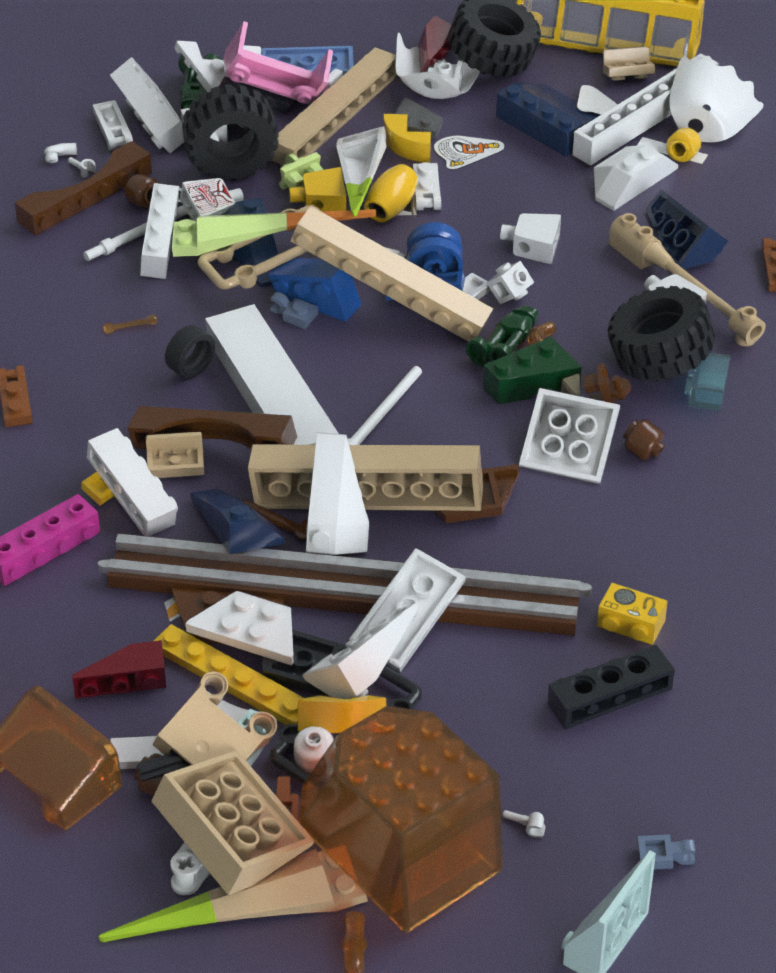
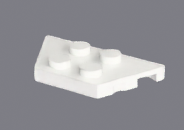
M236 591L186 622V632L289 665L294 663L290 607Z

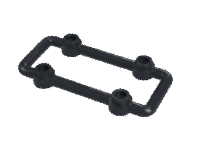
M385 665L379 676L404 690L409 695L405 699L397 698L389 703L387 729L370 731L346 755H335L331 762L328 763V772L321 779L316 778L283 756L287 751L294 753V740L300 732L298 731V724H288L281 729L280 741L271 749L270 760L276 767L314 791H325L335 782L339 784L346 783L353 776V765L394 726H405L411 721L413 707L421 700L422 690L417 684Z

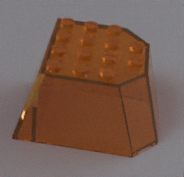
M391 706L382 708L338 734L302 785L299 824L311 836L314 842L405 934L502 871L500 775L433 712Z

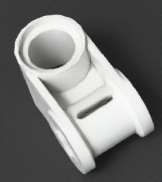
M185 842L170 861L171 870L174 873L171 878V887L174 892L183 896L191 895L198 891L210 874Z

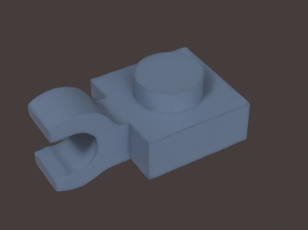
M275 292L271 297V301L275 302L271 307V311L276 314H282L283 321L306 329L318 315V306L297 298L290 302L280 292Z
M670 834L637 837L639 861L649 851L656 853L654 870L673 869L674 861L682 865L695 864L694 854L696 851L694 840L671 842Z

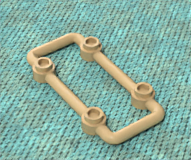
M312 205L298 210L286 209L281 213L306 212ZM290 229V230H285V231H287V232H293V231H295V229ZM264 235L205 253L199 257L198 265L220 289L227 290L237 285H241L242 288H251L256 284L258 275L305 253H308L310 256L315 255L297 245L255 266H240L236 269L235 275L228 279H223L209 263L216 259L220 263L231 261L235 250L267 236Z

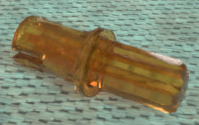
M348 912L344 918L345 934L341 941V948L344 950V972L363 973L364 951L368 947L367 940L364 938L365 916L361 912Z

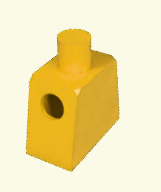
M337 167L305 173L303 175V187L289 188L290 203L305 202V206H316L321 211H345L346 191L342 168Z

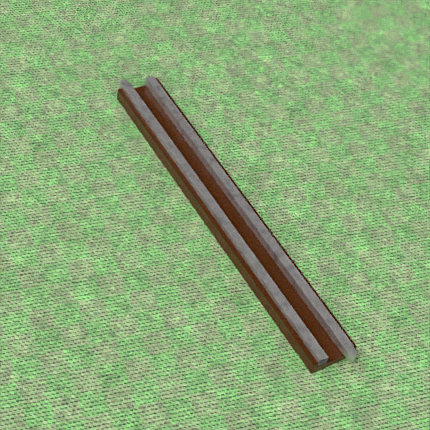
M118 534L115 558L99 561L98 570L103 574H107L108 587L137 589L139 591L172 594L173 586L232 593L239 591L251 595L284 598L285 606L368 614L404 563L265 548L229 554L223 544ZM452 568L464 575L466 581L437 622L575 636L579 597L591 596L592 586L579 580Z

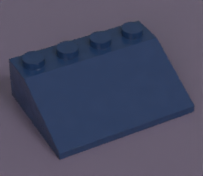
M513 83L497 93L496 117L565 157L573 153L574 131L600 115L594 112L579 110L577 108L578 102L546 84Z

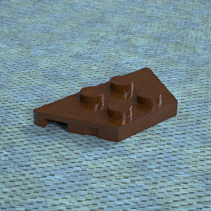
M513 464L482 469L483 494L481 511H433L446 524L503 515L519 477V465Z
M173 586L172 597L178 607L179 617L184 624L185 632L186 622L231 595L232 592ZM252 595L285 606L284 598ZM186 632V633H188V634L194 636L195 638H197V639H199V640H201V641H203V642L223 644V643H220V642H217V641H214V640H210V639H207V638H204V637H201V636H198V635H195V634Z

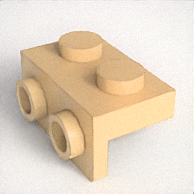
M647 46L603 50V73L611 77V80H624L625 76L634 75V78H647L648 74L655 73V64L649 61V48Z
M201 432L146 436L147 466L153 476L166 478L204 475Z

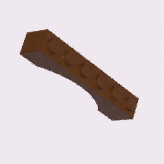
M133 141L113 150L106 165L87 180L63 189L33 192L14 202L17 222L35 236L124 189L126 183L133 175L143 174L148 176L152 174L150 153Z
M139 406L127 427L133 447L137 449H147V435L201 432L202 439L229 440L252 449L253 444L294 445L297 439L292 415Z

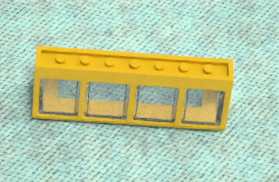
M517 0V4L526 7V11L531 12L535 20L538 21L541 30L540 43L545 45L563 46L568 49L586 50L591 53H603L605 49L647 46L649 48V61L655 64H667L678 67L682 57L686 56L689 60L694 58L700 45L705 0Z

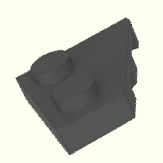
M404 97L395 113L408 114L407 132H431V139L437 138L443 126L442 117Z

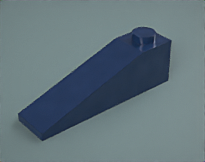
M662 189L646 208L652 226L658 232V240L661 241L664 249L674 262L683 269L713 262L728 242V240Z
M262 198L236 202L224 215L267 214ZM273 233L235 250L232 259L235 262L239 261L242 265L255 266L278 255ZM273 269L257 276L256 283L260 287L272 285L268 274Z
M215 488L191 493L192 501L229 554L284 544V537L273 523L247 504L222 490Z

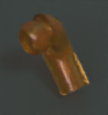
M549 321L534 327L529 333L528 343H537L544 340L543 338L556 333L555 324Z

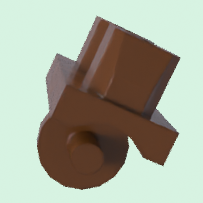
M605 363L597 364V373L583 376L584 388L587 394L601 391V393L590 395V399L615 404L617 398L624 400L631 391L628 379L620 378L616 375L612 377V381L610 380Z

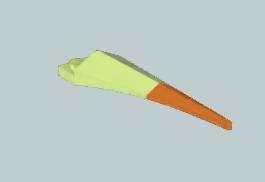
M376 209L359 210L356 217H353L351 210L321 211L337 221L376 216ZM306 212L199 216L197 221L184 219L174 222L173 257L199 256L245 240L295 229Z

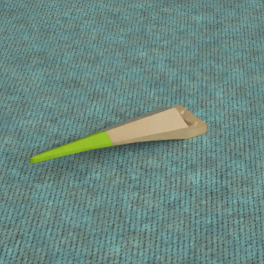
M345 843L320 852L314 849L296 856L255 885L228 895L222 887H218L104 932L98 937L101 942H108L159 931L223 921L302 913L336 912L367 902L368 900L349 844Z

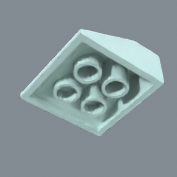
M649 851L581 922L575 932L570 931L566 935L562 943V949L564 950L563 965L578 973H606L648 914L656 853Z

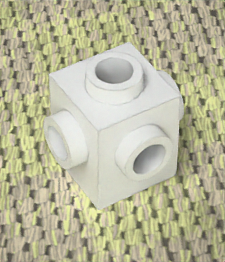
M521 261L512 265L506 262L496 269L497 275L490 279L487 285L498 302L502 304L512 299L516 301L528 293L526 289L534 281Z

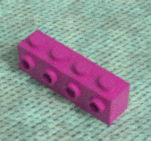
M77 494L0 536V582L6 586L99 534L101 531L98 512Z

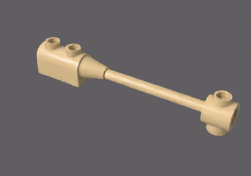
M626 213L613 221L610 227L609 245L641 270L654 264L670 271L672 274L681 276L706 291V300L729 318L728 327L735 333L734 340L737 344L751 346L763 335L766 324L756 316L757 311L755 308L745 306L735 310L676 264L662 246L661 241L653 236V229L636 223L637 218L634 214Z

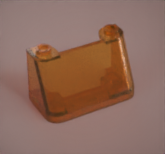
M35 685L24 693L1 722L0 773L7 769L39 795L44 807L42 808V813L51 824L56 823L66 831L122 787L119 757L113 744L39 685Z

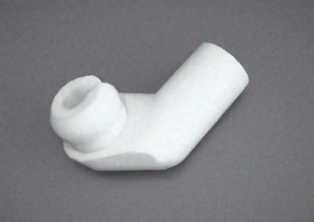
M60 143L47 147L44 150L45 161L47 163H56L58 156L77 155L76 143Z

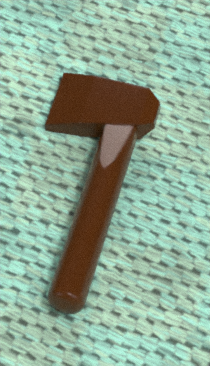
M248 500L242 501L275 526L307 542L308 517L299 525Z

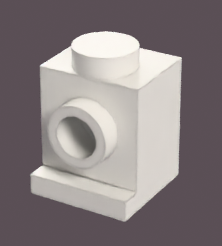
M458 61L457 64L435 62L434 68L429 67L428 72L440 75L460 91L463 81V61ZM427 79L428 82H431V89L438 87L437 81Z

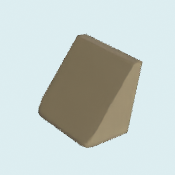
M575 374L562 379L561 393L580 396V375Z

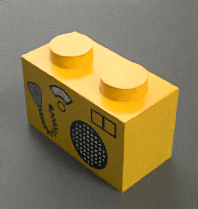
M611 583L599 605L597 627L653 645L665 622L668 601Z

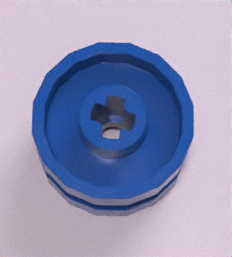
M429 222L420 225L410 233L407 239V260L431 274L463 271L462 239L459 233L449 225L440 222Z

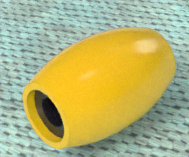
M398 164L386 170L373 183L364 205L365 210L376 209V216L370 217L371 219L383 223L396 217L405 209L415 193L418 177L412 168L404 164Z

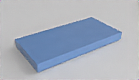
M353 46L261 49V55L312 72L329 49L333 50L330 73L335 69L343 71L344 75L354 66Z

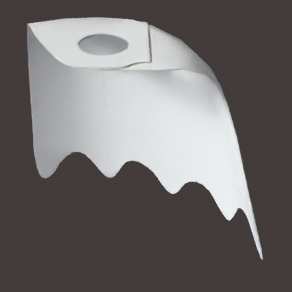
M399 32L397 34L396 73L405 85L422 96L432 99L457 97L466 93L471 88L480 73L479 70L468 67L466 62H463V81L459 91L446 79L434 72H420L419 48L407 49ZM427 79L437 81L438 87L431 89V82H428Z
M686 56L681 58L670 92V111L679 129L683 127L689 128L688 123L690 120L699 119L703 123V129L698 133L701 142L723 141L738 133L762 110L763 103L757 101L754 97L753 82L741 81L737 77L733 66H717L713 63L710 56H705L697 61L689 60ZM708 104L711 107V110H705V108H703V105Z

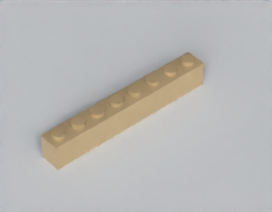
M376 47L366 54L355 66H352L346 74L340 77L329 89H326L319 98L314 100L310 106L278 133L279 144L277 150L274 151L275 155L271 161L284 165L286 164L285 158L289 154H294L297 158L313 154L398 76L396 73V55Z
M312 206L309 207L298 222L291 238L292 243L468 342L470 339L479 336L493 310L490 306Z

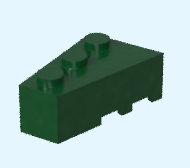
M548 337L485 364L483 389L497 404L531 399V395L538 394L539 388L551 391L561 390L562 379L575 374L580 375L581 385L582 366L552 337Z

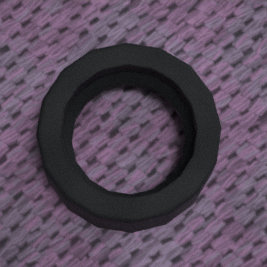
M185 326L178 330L168 343L165 352V363L181 377L187 379L196 377L210 364L216 349L215 340L212 335L198 326ZM196 343L193 352L185 360L187 352Z

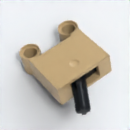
M208 672L202 677L195 693L161 730L152 745L164 755L138 763L136 765L137 775L141 781H147L236 750L247 761L258 748H262L269 743L277 730L276 719L267 712H258L251 717L245 728L240 726L217 706L228 690L226 677L219 672ZM210 685L215 687L218 691V694L213 695L208 693L205 689V686ZM259 725L263 727L266 735L258 734L253 726Z

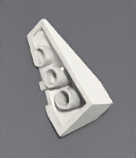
M318 432L311 486L306 552L331 555L367 552L369 519L355 473V465L347 435Z
M413 603L396 609L369 627V632L345 644L346 649L334 656L329 654L302 676L307 682L333 698L348 699L365 696L369 692L367 687L377 680L417 612V604Z

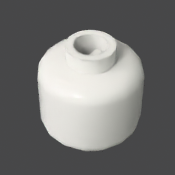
M315 726L300 731L294 740V759L296 764L305 771L315 774L328 769V763L331 762L335 755L333 736L326 729Z

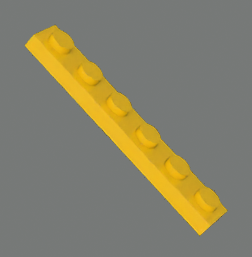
M172 624L154 640H162L163 656L201 678L208 672H219L226 677L228 681L227 692L262 712L271 714L277 721L285 725L298 724V700L304 699L300 695Z

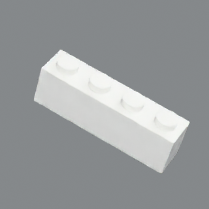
M154 183L141 255L140 276L166 279L174 222L178 208L179 186Z
M116 428L88 440L87 459L144 536H152L175 525L176 513L178 511L176 501L173 497L166 494L161 481L157 476L151 474L146 461L142 456L137 455L128 437H124L119 429Z

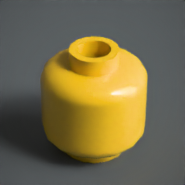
M685 127L675 131L666 143L668 155L677 162L690 161L701 148L699 134L695 130Z

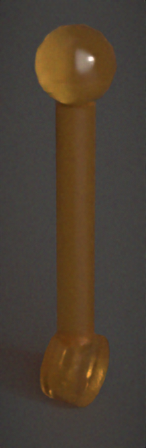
M149 315L145 319L114 325L106 323L103 328L105 333L110 334L116 329L146 323L154 325L157 323L158 318L156 315Z

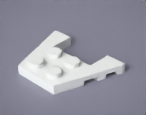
M176 41L175 51L178 54H183L185 64L188 68H193L196 71V78L208 93L211 92V88L220 85L224 76L228 77L223 60L202 59L197 42ZM244 45L243 49L261 55L260 46Z

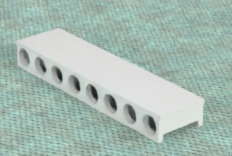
M254 304L205 318L206 331L215 340V353L253 413L292 415L297 433L294 445H316L318 432L339 434Z

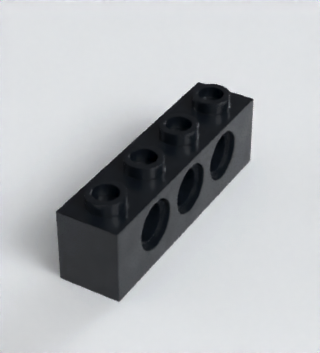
M656 644L550 683L548 705L566 730L672 690L675 669Z

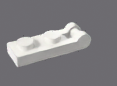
M116 100L92 105L93 113L105 137L109 151L133 141L131 132Z
M424 162L413 164V170L418 177L415 190L416 211L424 210V208L441 210L437 163Z

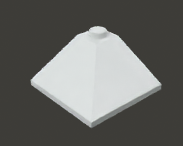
M539 388L519 467L600 484L620 405Z

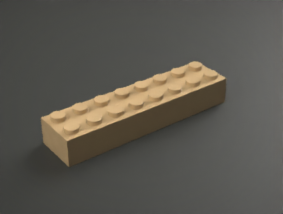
M253 444L248 471L254 503L265 509H309L316 445ZM349 445L365 510L481 511L483 478L480 445Z

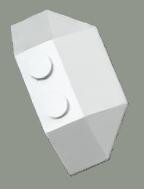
M647 145L627 146L594 167L595 200L615 211L677 170L678 164Z

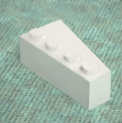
M132 57L110 74L125 95V101L135 110L134 114L141 123H144L142 126L152 136V141L159 149L164 147L171 153L185 142L182 132V120L156 83Z

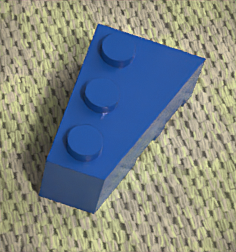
M294 258L275 267L268 274L274 292L284 294L291 302L297 298L318 306V312L344 322L362 305L353 277L321 259Z

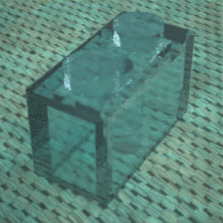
M710 353L705 361H701L700 366L689 370L688 377L693 378H687L685 394L690 395L688 406L721 411L730 355Z

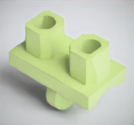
M317 152L297 158L294 154L287 155L285 158L286 164L280 168L282 179L279 182V186L282 190L289 187H303V175L305 173L323 170L320 166L321 156Z

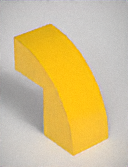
M384 114V128L387 134L385 142L394 153L405 159L430 163L431 132H407L408 114Z
M366 695L351 699L326 696L299 699L298 731L312 726L324 728L329 733H355L387 729L386 698Z

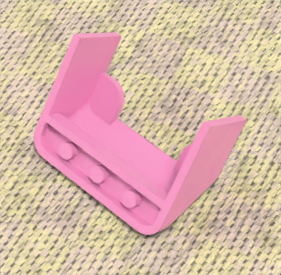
M243 21L225 50L223 61L226 75L234 82H242L292 98L302 104H309L316 100L328 83L333 50L329 49L313 72L243 49L248 22Z

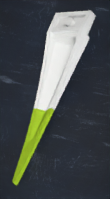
M384 126L339 138L336 147L353 217H356L387 147L385 143L387 134Z

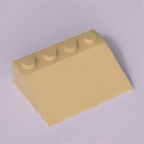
M237 750L164 774L152 799V803L228 895L255 885L311 847L314 843L311 836Z

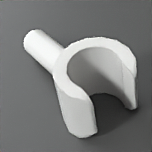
M72 157L68 159L70 164L81 170L83 178L88 177V171L95 173V162L93 160L85 159L79 162Z
M507 810L504 811L503 818L527 825L526 832L529 836L534 838L543 837L546 826L541 813L533 812L526 816Z

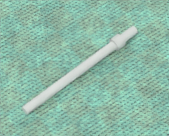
M184 205L177 208L176 219L188 214ZM147 222L112 239L106 238L100 241L98 246L83 252L84 258L90 261L102 254L106 256L115 252L117 247L144 235Z
M414 366L358 431L351 438H348L349 445H360L422 374L421 368Z

